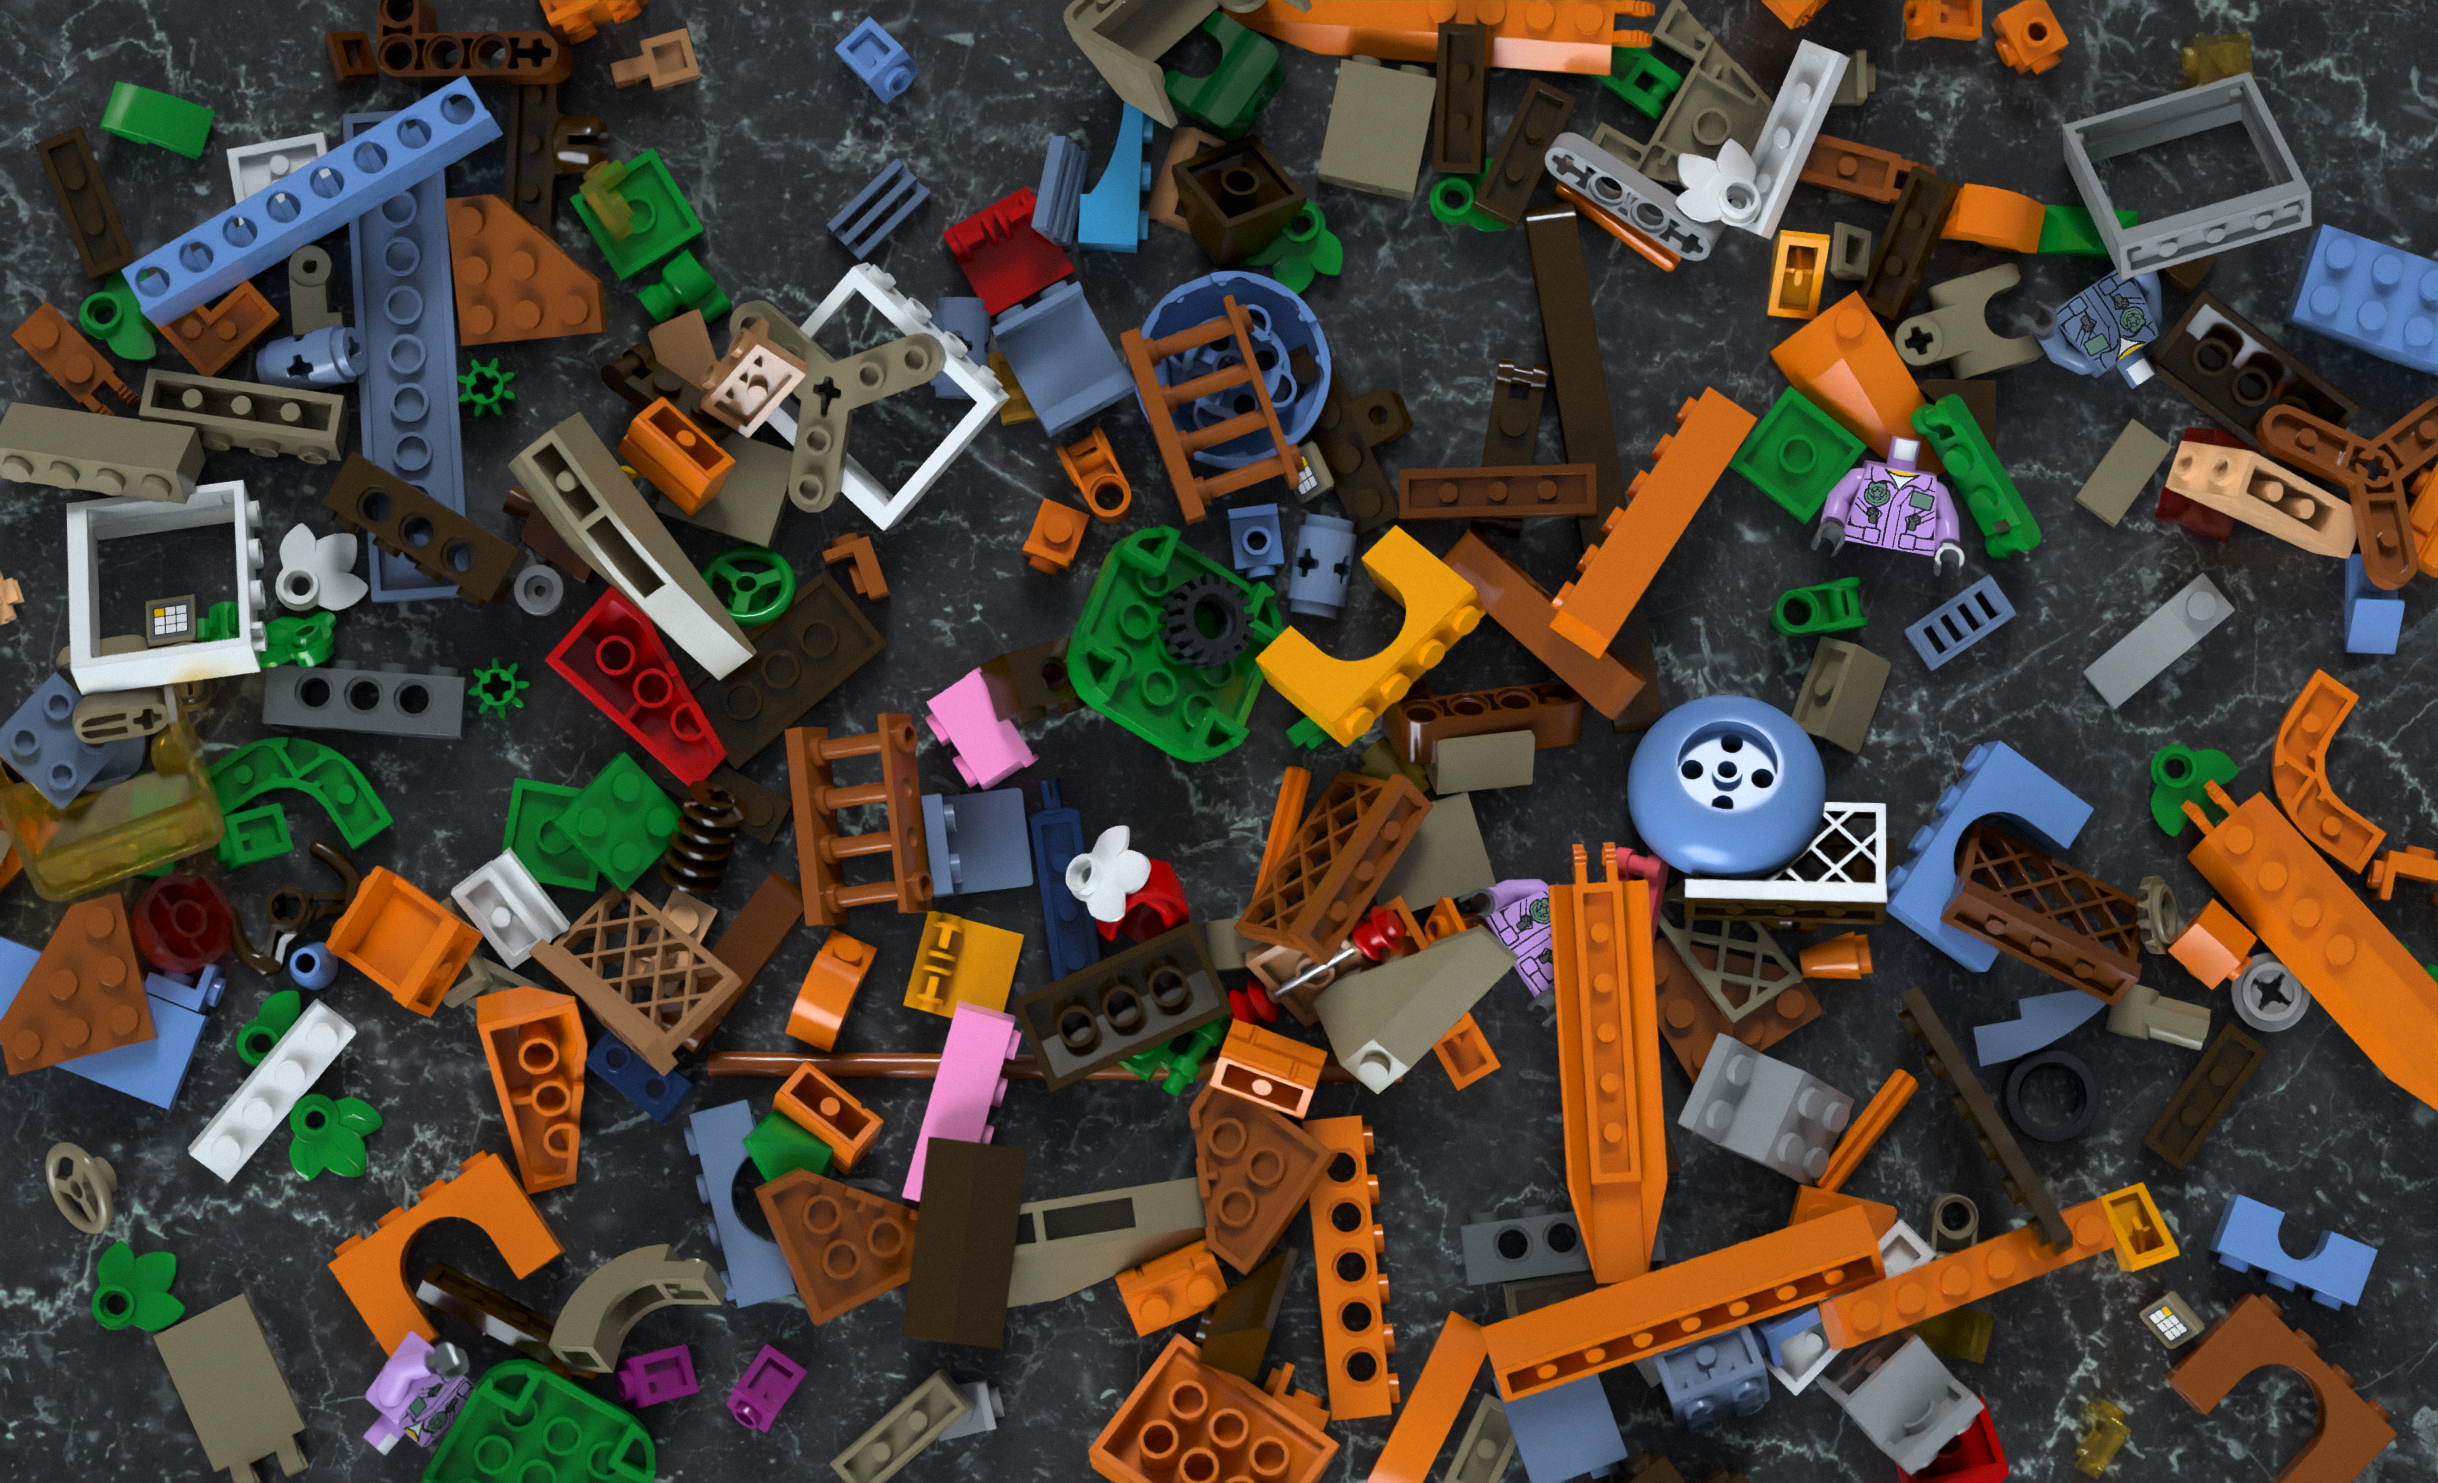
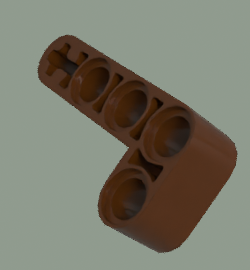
M379 0L376 62L382 72L404 85L446 86L466 75L471 85L556 84L565 80L573 69L574 58L570 48L546 32L435 33L436 13L435 7L430 0ZM413 1L414 10L412 15L407 20L401 22V9L408 2ZM505 48V60L499 67L492 69V56L499 49ZM458 49V61L450 69H445L444 62L446 56L452 50ZM411 50V62L406 68L399 70L398 61L400 56L405 51ZM549 50H550V51H551V56H550V57H547V56H548V53H549ZM526 54L532 58H543L542 64L540 65L534 60L526 58Z
M1419 677L1409 687L1408 692L1401 700L1392 703L1382 713L1381 725L1395 752L1403 761L1416 765H1427L1436 763L1437 742L1441 739L1531 730L1535 736V750L1575 744L1582 736L1585 699L1565 681H1551L1435 696L1429 684L1422 677Z
M775 870L763 881L710 952L732 970L743 983L681 1043L694 1054H699L705 1048L804 917L802 890ZM718 975L699 977L696 994L709 992L722 978ZM685 986L683 988L680 987L670 998L684 996ZM683 1010L662 1013L660 1029L668 1033L682 1019Z

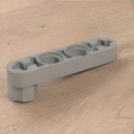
M1566 132L1560 134L1546 153V167L1556 178L1685 259L1700 261L1708 257L1727 226L1720 219L1711 222H1700L1689 218L1675 204L1678 196L1576 133ZM1567 154L1574 159V161L1569 159L1565 155ZM1588 167L1594 170L1592 174L1587 171ZM1605 176L1614 179L1619 183L1622 190L1616 191L1608 188L1601 180V177ZM1642 203H1651L1657 206L1662 211L1663 217L1651 215L1645 210ZM1672 220L1677 222L1676 226L1671 224Z

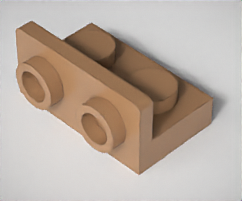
M761 317L749 330L742 328L735 335L726 356L720 362L713 360L703 372L699 383L703 387L700 408L747 438L759 428L806 376L808 363L767 338L769 322Z

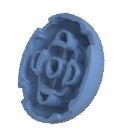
M1243 271L1210 273V275L1180 285L1165 296L1153 309L1140 332L1143 340L1152 337L1153 341L1226 316L1223 307V297L1232 294L1236 306L1246 304L1255 332L1247 334L1254 355L1260 351H1268L1275 359V364L1270 370L1260 372L1287 446L1299 443L1313 427L1324 407L1331 376L1329 348L1317 318L1305 302L1293 291L1277 281L1259 274ZM1234 335L1228 336L1230 344L1224 351H1214L1210 348L1209 343L1160 360L1161 365L1153 368L1159 385L1162 386L1168 383L1171 388L1188 382L1196 376H1205L1243 362ZM1307 343L1310 355L1315 357L1318 375L1315 382L1308 384L1305 394L1296 403L1297 385L1291 375L1287 352ZM1247 381L1177 406L1178 412L1170 414L1176 432L1186 430V433L1189 434L1239 416L1234 409V402L1240 396L1251 397L1255 402V410L1259 409L1260 407L1251 382ZM1135 383L1136 395H1137V398H1138L1140 407H1141V409H1142V411H1143V413H1144V415H1145L1147 421L1149 422V419H1148V417H1147L1145 408H1144V406H1143V403H1142L1140 394H1139V392H1138V389H1137V386H1136V383ZM1265 427L1195 452V458L1191 460L1217 468L1232 469L1277 455L1269 431Z
M1714 695L1692 700L1674 708L1647 731L1637 746L1631 760L1627 781V800L1631 818L1639 835L1647 846L1666 863L1699 877V873L1713 876L1729 877V880L1737 881L1759 877L1779 869L1794 859L1808 845L1822 819L1826 800V780L1823 764L1815 745L1803 728L1790 716L1770 704L1753 698L1737 695ZM1733 744L1741 749L1736 753H1728L1722 747ZM1698 767L1703 771L1702 775L1697 779L1690 780L1683 776L1692 775ZM1760 774L1764 784L1770 786L1758 788L1751 780L1755 775Z

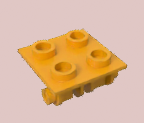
M928 912L903 1005L949 1018L954 1017L958 1000L1004 1012L1024 935L962 919L959 916L948 913Z

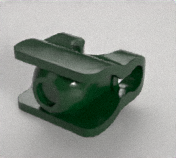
M1214 10L1201 22L1200 26L1209 40L1223 51L1219 67L1211 75L1204 78H1191L1177 70H1167L1164 74V90L1171 104L1198 121L1225 142L1231 143L1245 137L1282 86L1288 74L1286 66L1280 60L1279 51L1273 43L1245 28L1224 13Z

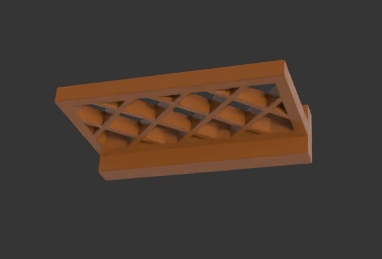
M1339 770L1234 929L1245 938L1305 952L1315 963L1328 966L1433 805L1406 776L1392 774L1387 781ZM1347 789H1354L1355 796L1337 806ZM1357 812L1358 819L1340 829L1339 822ZM1328 829L1329 836L1311 845L1317 834ZM1331 852V860L1316 868L1313 867V861ZM1302 868V876L1285 885L1289 876ZM1304 892L1305 899L1287 909V901ZM1275 908V916L1257 925L1266 912Z

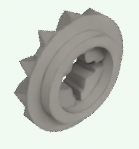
M2262 953L2251 957L2252 962L2233 981L2230 988L2234 1011L2239 1014L2248 1026L2265 1032L2281 1031L2293 1026L2305 1014L2310 1002L2311 993L2274 953ZM2279 975H2282L2278 981L2277 992L2282 996L2281 999L2287 1002V1005L2282 1002L2269 1001L2259 1010L2262 992L2257 989V985L2252 983L2253 980L2257 983L2269 984L2273 979H2277Z

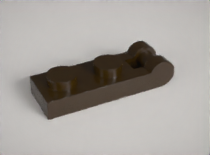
M637 343L626 350L623 354V359L615 358L601 369V377L605 385L641 410H645L660 397H664L710 437L715 444L735 431L700 408L702 390L657 362L651 350L641 343Z

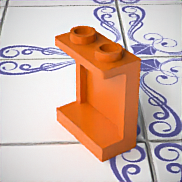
M378 865L361 882L358 894L348 910L332 927L331 936L324 945V949L346 960L393 994L392 998L404 1007L431 1018L484 934L402 876Z

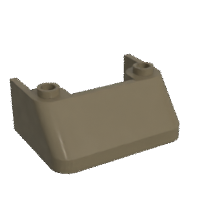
M1074 0L1066 8L1063 19L1071 38L1119 97L1126 103L1172 129L1178 121L1164 90L1165 76L1163 71L1154 62L1220 5L1232 12L1250 13L1259 9L1267 0ZM1283 0L1305 13L1312 8L1310 0Z

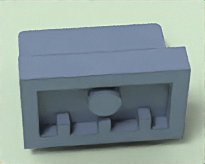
M54 672L0 728V758L8 763L58 810H63L127 742V739L96 744L85 743L79 739L73 728L72 717L75 707L84 697L59 674Z
M1020 788L943 797L942 794L921 796L930 871L934 884L933 895L936 898L1027 887L1033 884L1023 792Z
M1748 1324L1651 1355L1670 1401L1674 1425L1679 1435L1690 1432L1692 1435L1707 1432L1718 1424V1420L1736 1414L1738 1417L1754 1414L1764 1407L1765 1402L1771 1399L1766 1367Z

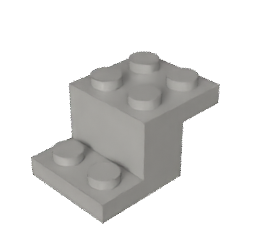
M1718 1033L1677 1123L1732 1153L1773 1169L1799 1184L1815 1187L1814 1178L1820 1177L1827 1169L1831 1151L1840 1132L1845 1128L1849 1120L1850 1110L1855 1100L1803 1070L1763 1055L1732 1037Z
M1907 1327L1854 1347L1843 1349L1814 1378L1817 1384L1844 1408L1872 1442L1910 1475L1932 1463L1937 1457L1939 1449L1955 1434L1966 1431L1973 1424L1976 1415L1985 1407L1973 1392L1952 1376L1920 1337Z

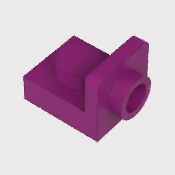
M687 1344L616 1363L618 1372L615 1374L616 1391L619 1398L626 1402L629 1411L699 1392Z
M766 1344L733 1389L726 1406L732 1410L733 1416L744 1426L752 1429L758 1428L767 1433L777 1415L803 1381L808 1371Z

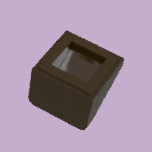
M2211 254L2159 269L2157 273L2188 297L2218 257Z

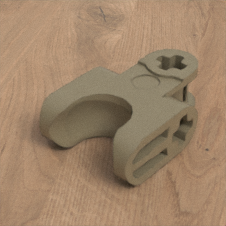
M2012 263L2000 265L1927 289L1933 311L1905 320L1890 336V342L1909 372L1922 371L1949 362L1955 380H1976L2032 363L2045 354L2035 336H2024L2016 339L2002 338L1995 335L1985 322L1984 310L1988 300L2010 291L2019 282L2021 276L2017 265ZM1912 334L1915 340L1920 341L1924 339L1926 346L1920 351V355H1918V351L1915 348L1907 349L1905 345Z
M122 635L100 639L101 657L197 644L193 642H180L171 646L150 649L148 648L147 640L138 635ZM68 645L59 653L55 665L58 674L76 691H80L71 671L70 645ZM201 679L86 696L75 707L72 717L73 728L79 739L90 744L150 735L165 728L170 720V713L191 712L206 706L212 698V683L209 679ZM188 684L193 689L191 696L188 695Z

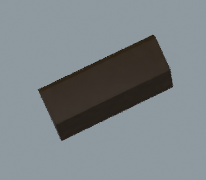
M2205 288L2177 320L2148 358L2149 363L2156 372L2155 375L2266 459L2302 479H2305L2310 472L2269 454L2259 444L2256 428L2261 417L2275 405L2286 404L2345 430L2362 409V406Z
M1194 920L1011 1001L1050 1092L1234 1012Z
M928 1137L902 1337L1002 1349L1028 1149Z

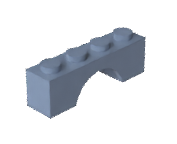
M743 1100L689 1114L691 1125L684 1127V1134L690 1155L699 1154L704 1173L696 1175V1181L702 1203L711 1202L716 1222L708 1223L714 1251H724L728 1270L720 1272L721 1280L728 1287L725 1295L727 1301L736 1299L737 1307L742 1308L799 1293L778 1243L765 1240L753 1233L741 1219L736 1206L735 1188L737 1179L742 1168L751 1158L742 1140L757 1126L751 1100Z

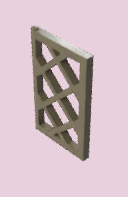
M1685 879L1664 892L1661 908L1670 902L1684 905ZM1660 911L1657 928L1731 1026L1795 983H1800L1803 980L1801 973L1761 921H1747L1757 934L1756 943L1728 938L1730 921L1722 920L1720 936L1692 931L1694 920H1685L1684 930L1673 928ZM1690 941L1719 946L1715 971L1702 967L1689 949ZM1727 948L1755 953L1751 977L1723 972ZM1762 956H1773L1787 976L1778 982L1759 979ZM1722 982L1750 987L1748 1002L1735 1010L1721 992ZM1758 989L1764 990L1762 993L1757 995Z

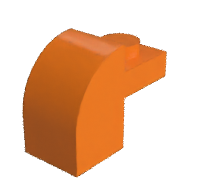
M1964 183V188H1961L1939 239L1976 241L1994 251L2037 254L2046 206L2012 191Z
M832 929L822 950L818 951L806 976L785 1033L830 1053L848 1019L855 996L875 958L878 948Z

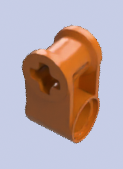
M1099 425L1092 429V435L1067 448L1063 445L1055 448L1075 487H1078L1089 510L1098 521L1114 525L1122 522L1129 516L1133 504L1131 490L1118 466L1119 462ZM1115 488L1121 491L1124 495L1122 504L1113 510H1104L1099 507L1096 500L1102 490Z

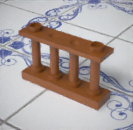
M1232 294L1223 297V307L1226 316L1156 341H1153L1152 337L1143 340L1139 327L1120 334L1121 345L1187 526L1206 520L1204 507L1211 505V499L1283 473L1289 489L1299 487L1300 479L1298 473L1305 471V466L1296 443L1287 446L1247 334L1255 332L1247 306L1246 304L1236 306ZM1234 335L1243 362L1171 388L1168 383L1162 386L1159 385L1153 368L1161 365L1160 360L1226 336ZM1247 381L1251 382L1260 407L1259 409L1189 434L1186 433V430L1176 432L1170 414L1178 412L1177 406ZM1267 427L1277 455L1207 480H1203L1202 476L1193 479L1187 460L1195 458V452Z
M877 714L879 732L831 740L828 738L827 728L797 727L785 729L806 926L848 924V907L898 900L899 913H925L933 911L932 896L934 884L928 870L915 751L918 737L916 729L912 724L911 714ZM881 752L884 781L834 788L831 766L833 759ZM887 801L890 831L844 838L839 837L838 808ZM892 850L895 880L845 887L842 859L844 857Z

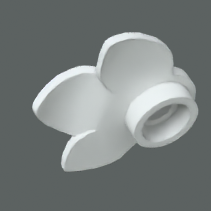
M1733 139L1726 141L1716 161L1692 154H1680L1677 162L1678 178L1686 191L1677 198L1675 204L1685 215L1700 222H1711L1720 219L1731 226H1745L1755 220L1761 209L1759 191L1753 184L1757 170L1753 159L1739 143ZM1735 199L1739 201L1743 209L1733 207L1728 200Z
M300 523L284 537L279 550L283 569L276 580V593L279 600L287 608L294 611H308L319 605L332 611H339L358 603L366 595L369 586L363 580L350 573L354 568L358 553V543L355 535L338 533L316 541L310 529L303 523ZM301 578L307 579L310 583L308 593L303 596L295 595L293 592L295 581Z
M1116 826L1103 832L1099 836L1092 852L1076 856L1066 871V884L1077 899L1087 902L1090 914L1101 921L1113 922L1121 919L1125 914L1126 895L1133 894L1143 887L1151 871V864L1145 855L1127 850L1130 839L1129 827Z

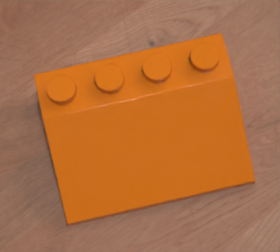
M1176 1333L1088 1450L1091 1467L1114 1483H1318L1338 1451L1340 1444L1243 1377L1199 1363L1198 1360L1202 1349L1179 1333Z

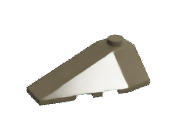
M1480 925L1432 942L1425 951L1403 957L1400 953L1387 958L1382 966L1367 971L1360 967L1346 972L1315 997L1313 1005L1340 1065L1378 1095L1410 1070L1517 962L1518 955Z

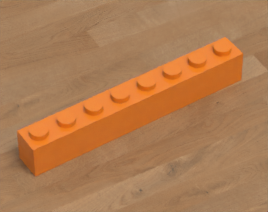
M1859 1204L1654 1272L1646 1273L1633 1279L1600 1288L1578 1297L1551 1304L1523 1315L1502 1320L1480 1328L1504 1403L1859 1288L1887 1277L1878 1242L1863 1206Z

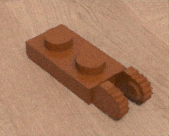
M1818 133L1797 182L1888 205L1889 202L1896 205L1902 192L1900 189L1893 188L1897 173L1908 177L1912 166L1923 168L1934 174L1937 171L1930 166L1901 159V155Z
M47 301L11 335L83 407L86 405L93 413L116 416L106 405H102L94 397L107 383L126 405L134 408L141 401L116 375L118 371Z

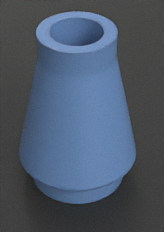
M308 941L299 945L293 951L289 961V971L293 980L300 987L308 990H319L328 986L335 979L338 972L337 956L324 949L325 943ZM309 955L314 957L315 967L312 971L305 973L303 971L305 966L302 960Z

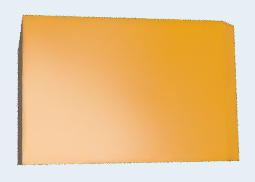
M1780 230L1773 243L1767 315L1810 320L1817 317L1830 235Z
M2143 1182L2096 1198H2101L2116 1237L2118 1246L2113 1247L2121 1271L2133 1272L2179 1256L2178 1248Z

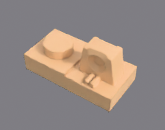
M674 888L661 912L702 945L720 911ZM660 926L652 928L645 944L658 942ZM689 951L668 953L667 969L687 966ZM657 955L637 958L634 975L654 972ZM683 980L665 983L664 994L671 997L678 990Z

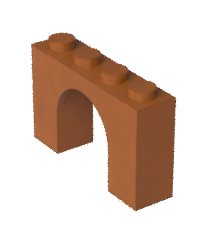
M2244 1293L2175 1364L2163 1379L2196 1412L2207 1415L2250 1371L2269 1364H2281L2293 1369L2307 1381L2314 1393L2318 1409L2317 1424L2306 1446L2270 1483H2352L2398 1435L2388 1425L2393 1419L2392 1416L2372 1398L2365 1403L2352 1390L2357 1383L2343 1368L2336 1363L2329 1368L2316 1355L2321 1348L2307 1333L2300 1328L2293 1333L2280 1320L2285 1313L2271 1298L2264 1293L2258 1298L2252 1293Z

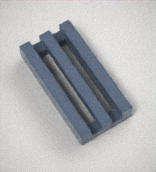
M1051 136L1031 228L1056 246H1071L1080 206V194L1083 192L1090 160V154L1086 151H1080L1081 147L1076 143H1070L1071 139L1067 136Z
M896 158L826 225L827 229L862 263L931 196V192ZM898 175L902 180L846 233L842 227ZM911 188L916 194L859 247L855 240Z

